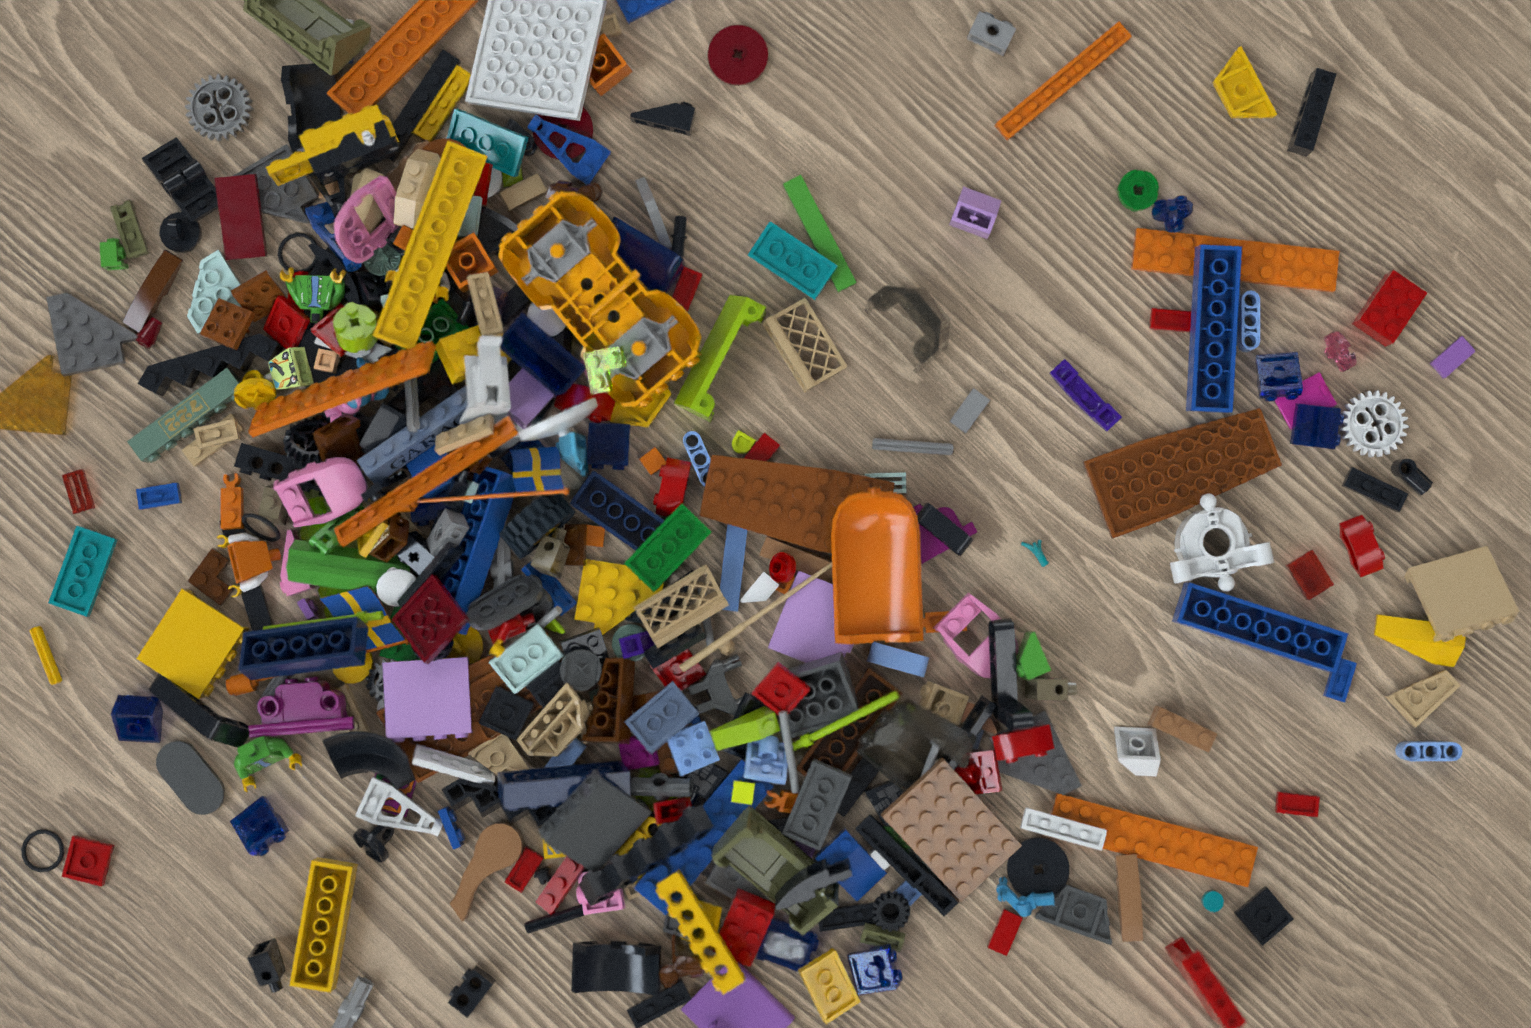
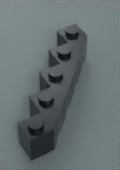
M259 333L243 338L237 351L221 344L149 365L140 378L138 385L157 395L164 396L172 380L192 388L200 372L214 378L226 369L228 363L247 372L256 355L269 362L279 355L284 347Z
M461 778L442 788L443 794L453 811L473 801L480 815L484 818L501 807L510 824L529 814L538 830L560 807L541 805L537 809L520 807L519 810L509 811L504 809L496 786L479 784Z
M703 806L687 807L682 811L683 814L678 821L670 824L669 822L661 824L653 837L646 840L640 838L633 843V847L628 853L621 856L616 854L610 857L604 869L596 872L591 870L584 874V878L579 886L589 905L593 906L614 896L613 892L620 888H627L639 880L638 876L655 870L664 864L663 860L670 856L675 857L687 849V845L693 840L697 839L699 841L706 837L714 825Z

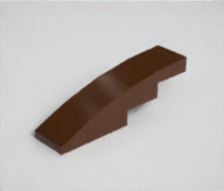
M168 250L163 251L135 296L123 320L124 324L137 332L147 324L151 315L157 312L163 296L168 295L183 260Z

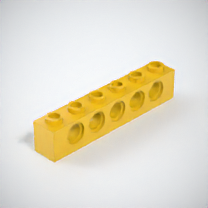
M680 869L656 884V892L661 900L665 899L669 906L667 910L673 919L676 917L680 923L678 928L684 937L687 936L691 941L689 946L695 955L698 954L702 959L700 964L706 973L710 972L713 977L711 981L717 991L721 990L724 995L745 982L746 977ZM679 891L683 899L681 901L673 900L672 892ZM686 909L691 910L694 913V917L692 919L684 918L683 911ZM702 928L705 931V936H695L694 929ZM713 946L716 949V954L712 956L706 954L705 948ZM723 964L727 967L728 971L720 974L717 972L716 966Z

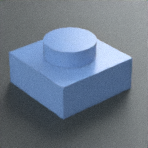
M906 881L894 890L898 894H903L910 906L922 895Z

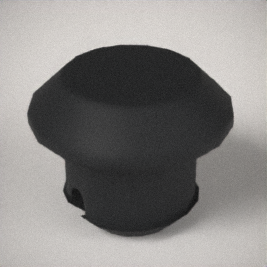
M543 867L537 870L533 877L538 878L542 885L546 884V881L548 883L552 878L549 874L550 868Z

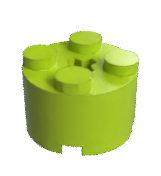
M351 302L347 303L345 307L336 313L333 325L336 339L342 349L351 353H358V351L370 350L376 344L378 338L373 337L377 326L376 316L368 307Z

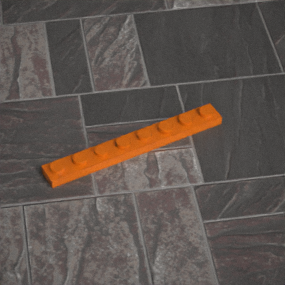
M1118 21L995 123L996 129L1007 141L1129 41L1132 35Z

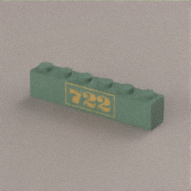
M229 368L224 369L128 440V444L142 462H155L161 457L160 454L162 452L173 449L177 445L178 440L189 437L194 433V428L199 425H205L211 420L210 417L212 415L223 412L227 408L226 405L231 401L235 402L234 389L241 382L233 370Z

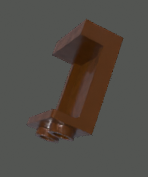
M345 413L313 432L322 462H326L330 458L343 457L352 460L361 468L357 460L363 457L365 453H363L361 446H359L360 442L356 429L361 426L358 418Z

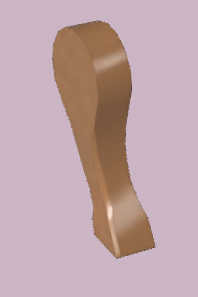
M496 822L489 825L480 834L475 845L474 855L462 876L458 891L449 903L462 922L471 911L474 897L482 881L490 874L512 865L521 856L524 848V839L520 830L515 825L508 822Z

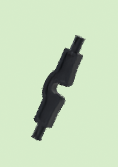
M468 468L460 471L458 478L453 477L443 497L464 496L468 487L466 481L470 472ZM462 500L443 502L445 505L452 507L449 510L458 513L462 511ZM445 509L437 510L430 533Z

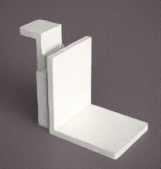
M481 336L477 343L478 356L464 357L468 406L459 420V425L466 424L487 414L492 415L494 424L504 419L511 409L507 357H500L502 336Z

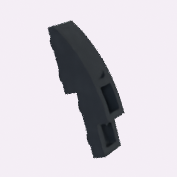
M825 858L796 873L776 893V910L786 909L800 902H807L816 897V889L825 888L829 884L845 881L852 877V867L849 858L830 865Z

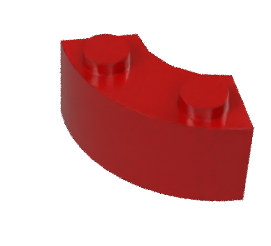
M560 384L554 407L561 410L562 413L595 398L598 406L586 418H589L594 423H601L602 421L611 420L616 401L608 393L595 388L577 384Z
M667 457L666 464L661 465L659 477H662L659 494L655 493L653 505L656 506L655 514L669 517L681 503H684L691 462Z
M1359 515L1339 523L1340 538L1348 551L1350 563L1358 575L1364 577L1384 569L1383 560H1385L1383 550L1379 548L1371 521H1366L1363 515Z
M1050 724L1033 726L1031 729L1003 732L992 736L997 761L1006 760V763L1017 762L1019 757L1035 754V757L1048 755L1047 751L1055 749Z

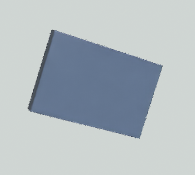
M672 681L629 717L625 723L652 755L700 713Z

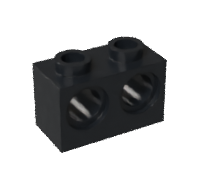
M477 965L473 970L469 968L462 976L464 980L460 987L456 985L449 993V996L452 998L448 1004L467 1018L496 981ZM472 978H479L482 985H473ZM459 995H467L469 998V1002H461L459 999Z

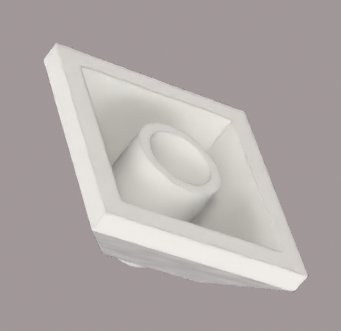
M1114 727L1118 761L1134 775L1156 776L1161 761L1156 729Z

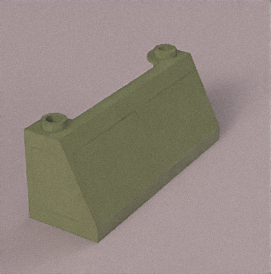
M244 0L243 10L331 76L337 74L370 40L372 27L370 24L362 19H358L353 25L320 0Z
M750 805L714 845L712 859L716 865L725 868L729 865L732 866L774 903L776 893L791 877L815 863L813 859ZM835 882L825 888L816 889V897L807 902H800L789 908H783L782 910L788 914L790 927L804 935L838 906L839 883Z

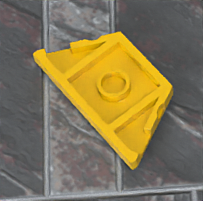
M1242 46L1238 47L1212 82L1230 118L1276 117L1278 114Z
M667 388L660 395H653L651 397L653 401L645 408L622 407L615 402L611 420L606 422L648 428L672 394L669 388Z

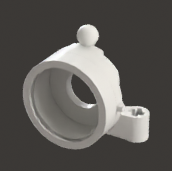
M1206 493L1200 499V504L1204 509L1187 516L1177 529L1174 552L1179 561L1170 563L1174 583L1185 582L1198 577H1220L1218 581L1219 588L1223 591H1230L1235 585V581L1230 575L1237 572L1240 568L1274 563L1270 542L1250 546L1249 537H1252V533L1248 534L1241 518L1230 510L1215 507L1217 503L1215 496ZM1213 528L1223 530L1230 539L1228 551L1219 557L1207 553L1203 546L1205 534Z

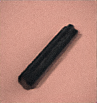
M578 905L552 915L549 914L528 921L524 924L525 930L529 934L584 916L582 905Z

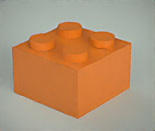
M604 33L598 39L589 79L593 88L602 96L633 72Z
M474 232L454 244L446 268L463 293L469 290L468 275L488 272L489 277L498 273L497 268Z

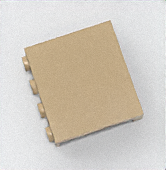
M1488 546L1408 568L1404 576L1407 584H1413L1435 631L1434 642L1440 640L1446 642L1452 640L1454 636L1461 634L1462 636H1467L1478 629L1488 630L1500 623L1502 625L1509 624L1515 620L1519 613V609Z

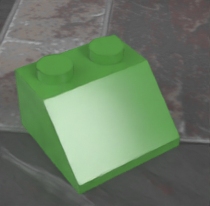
M1028 631L1024 634L1016 656L1017 676L1030 680L1051 671L1036 633L1033 631Z

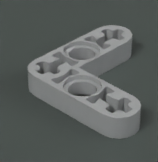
M645 177L635 180L662 250L672 247Z

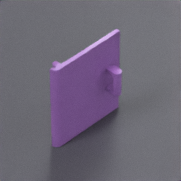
M738 962L737 964L746 977L745 982L723 995L721 990L717 991L711 981L713 980L712 977L692 997V1000L688 1001L681 1008L699 1028H787L795 1019V1016ZM724 965L718 973H726L728 971L727 967Z

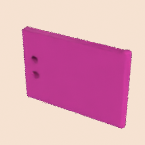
M1320 372L1272 396L1290 430L1337 405Z

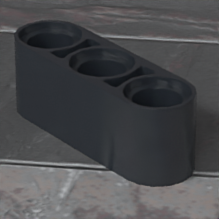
M928 502L917 514L918 523L960 557L974 541L967 533Z

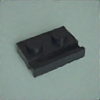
M559 660L526 685V688L532 693L543 709L565 685L560 676L561 662Z

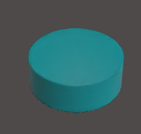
M1209 890L1202 896V905L1206 910L1218 912L1222 909L1224 899L1217 891Z

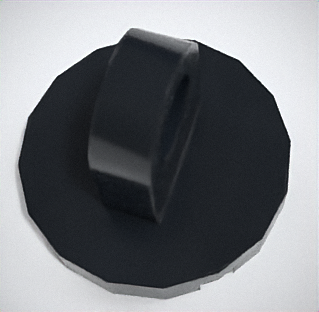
M176 212L168 215L160 225L159 235L161 242L166 248L175 253H186L192 251L197 243L199 244L202 230L198 221L191 225L182 212Z
M377 825L371 832L359 828L354 833L353 838L359 848L364 846L368 857L378 863H382L389 857L385 845L392 838L394 827Z

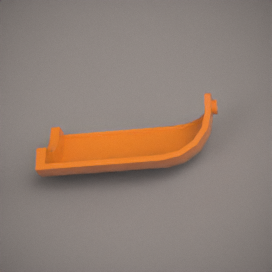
M868 488V492L848 496L837 508L831 532L835 644L874 643V641L909 643L924 641L920 530L918 518L911 503L901 494L881 492V488Z

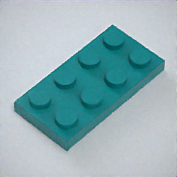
M454 109L447 139L456 140L468 149L486 155V163L493 164V169L513 177H518L529 137L463 110Z
M769 221L747 255L815 301L838 267L771 221Z
M76 526L48 604L90 617L118 539Z

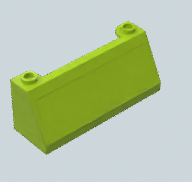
M729 295L700 351L702 354L699 356L700 361L691 368L674 401L675 405L711 422L715 414L713 412L715 402L707 391L741 325L748 328L753 322L762 323L766 315V306L748 297Z

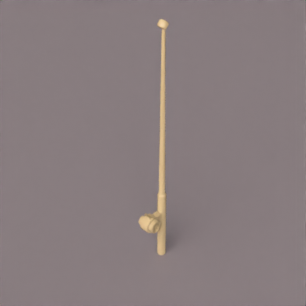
M832 562L679 665L683 672L687 671L717 649L726 656L732 654L735 651V644L732 641L734 637L830 569Z

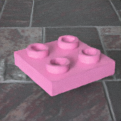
M589 871L582 872V874L578 878L579 884L583 880L584 874H586ZM577 886V899L582 904L584 915L623 910L625 908L622 888L613 892L614 896L610 899L590 906L580 886Z

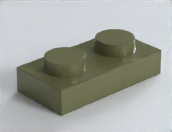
M865 923L860 942L900 952L906 933L895 930L889 932L888 929L883 930L880 926Z

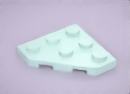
M219 250L200 261V271L192 294L193 300L187 314L188 319L199 335L218 298L241 307L231 293V290L241 285V283Z

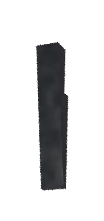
M871 814L855 828L913 889L916 888L943 916L948 914L959 903V899Z

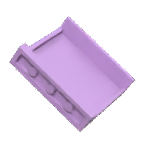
M798 571L791 589L808 579L811 575ZM816 578L786 600L768 648L805 663L842 652L844 657L846 652L850 653L854 644H835L833 584Z
M469 658L440 659L432 661L430 664H426L422 660L383 663L386 738H392V742H404V737H413V741L426 740V736L434 735V739H447V734H455V738L468 737V733H472Z

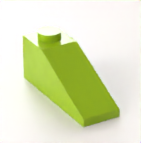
M763 706L711 730L710 734L715 749L718 751L761 740L780 731L775 712Z

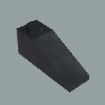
M681 102V104L673 103L633 112L630 115L632 123L691 136L696 109L687 102Z

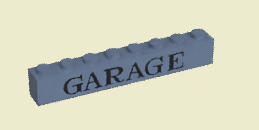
M467 386L419 417L420 429L417 432L408 431L406 426L358 459L357 462L369 479L375 484L387 478L435 445L437 435L458 427L459 420L468 406Z

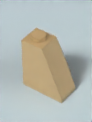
M365 168L361 173H356L353 177L350 197L355 191L378 176H384V174ZM368 194L362 199L363 202L358 207H354L369 234H371L384 215L372 194Z

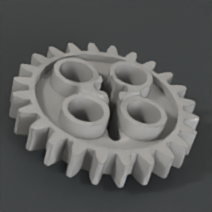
M217 74L216 80L211 75H209V81L207 82L201 78V86L195 83L194 85L197 89L196 91L189 90L193 96L186 97L190 104L185 105V108L190 111L185 115L191 118L189 124L194 126V130L197 133L200 132L202 137L208 135L211 141L216 137L219 142H221L222 136L229 141L230 134L236 138L237 130L243 133L244 131L241 126H249L245 120L246 118H252L248 111L253 110L250 105H247L252 100L247 97L249 92L243 90L244 86L241 83L238 84L235 78L230 81L228 75H225L224 79H222V76ZM226 92H230V96L227 99H223V95ZM210 97V102L203 105L204 99ZM235 111L234 117L228 119V114ZM215 116V121L212 124H208L209 118Z

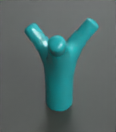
M1038 540L1037 543L1034 542L1033 546L1022 542L1021 545L1028 548L1036 556L1042 567L1049 564L1041 548L1042 540Z

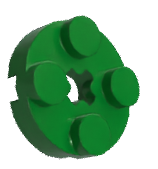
M1129 171L1121 178L1116 189L1118 199L1124 207L1133 212L1146 210L1157 200L1159 184L1154 175L1148 171ZM1136 186L1138 188L1141 186L1143 188L1141 191L1142 195L1135 194L1133 187Z

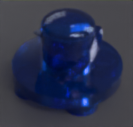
M1180 195L1175 199L1155 201L1151 212L1154 220L1164 222L1167 232L1176 233L1184 229V218L1191 215L1194 209L1193 203L1187 200V196Z

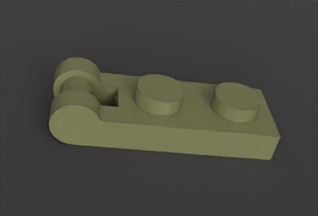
M127 200L122 205L110 206L127 258L132 260L148 254L149 250L137 219L133 202ZM127 212L128 216L122 217V213Z

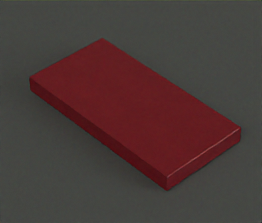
M257 174L214 178L225 260L267 257Z

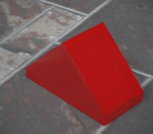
M678 797L653 803L656 824L677 821L682 816V811L692 806L691 798Z

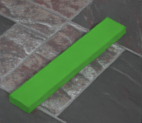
M799 175L783 183V187L816 251L838 266L831 276L837 292L839 293L855 285L857 282L802 176Z

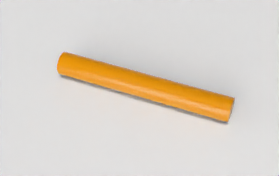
M635 269L588 312L591 316H597L641 276Z

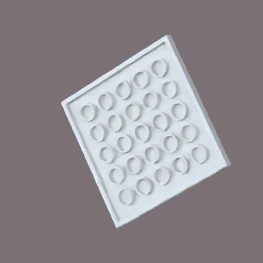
M488 0L465 101L468 104L580 121L607 1Z

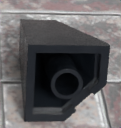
M384 400L359 446L363 447L361 450L367 454L407 426L406 412Z

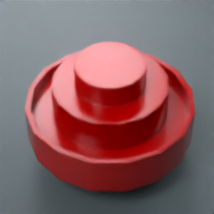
M779 552L770 561L769 573L776 582H789L796 572V562L791 554Z

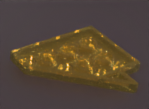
M45 356L0 393V430L65 436L72 375L64 377L61 373H52L54 356Z

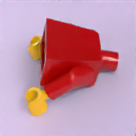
M519 613L501 625L487 630L493 644L489 655L493 654L497 658L500 657L505 651V648L502 646L507 640L526 633L525 628L535 625L536 622L533 614L529 613L520 616Z

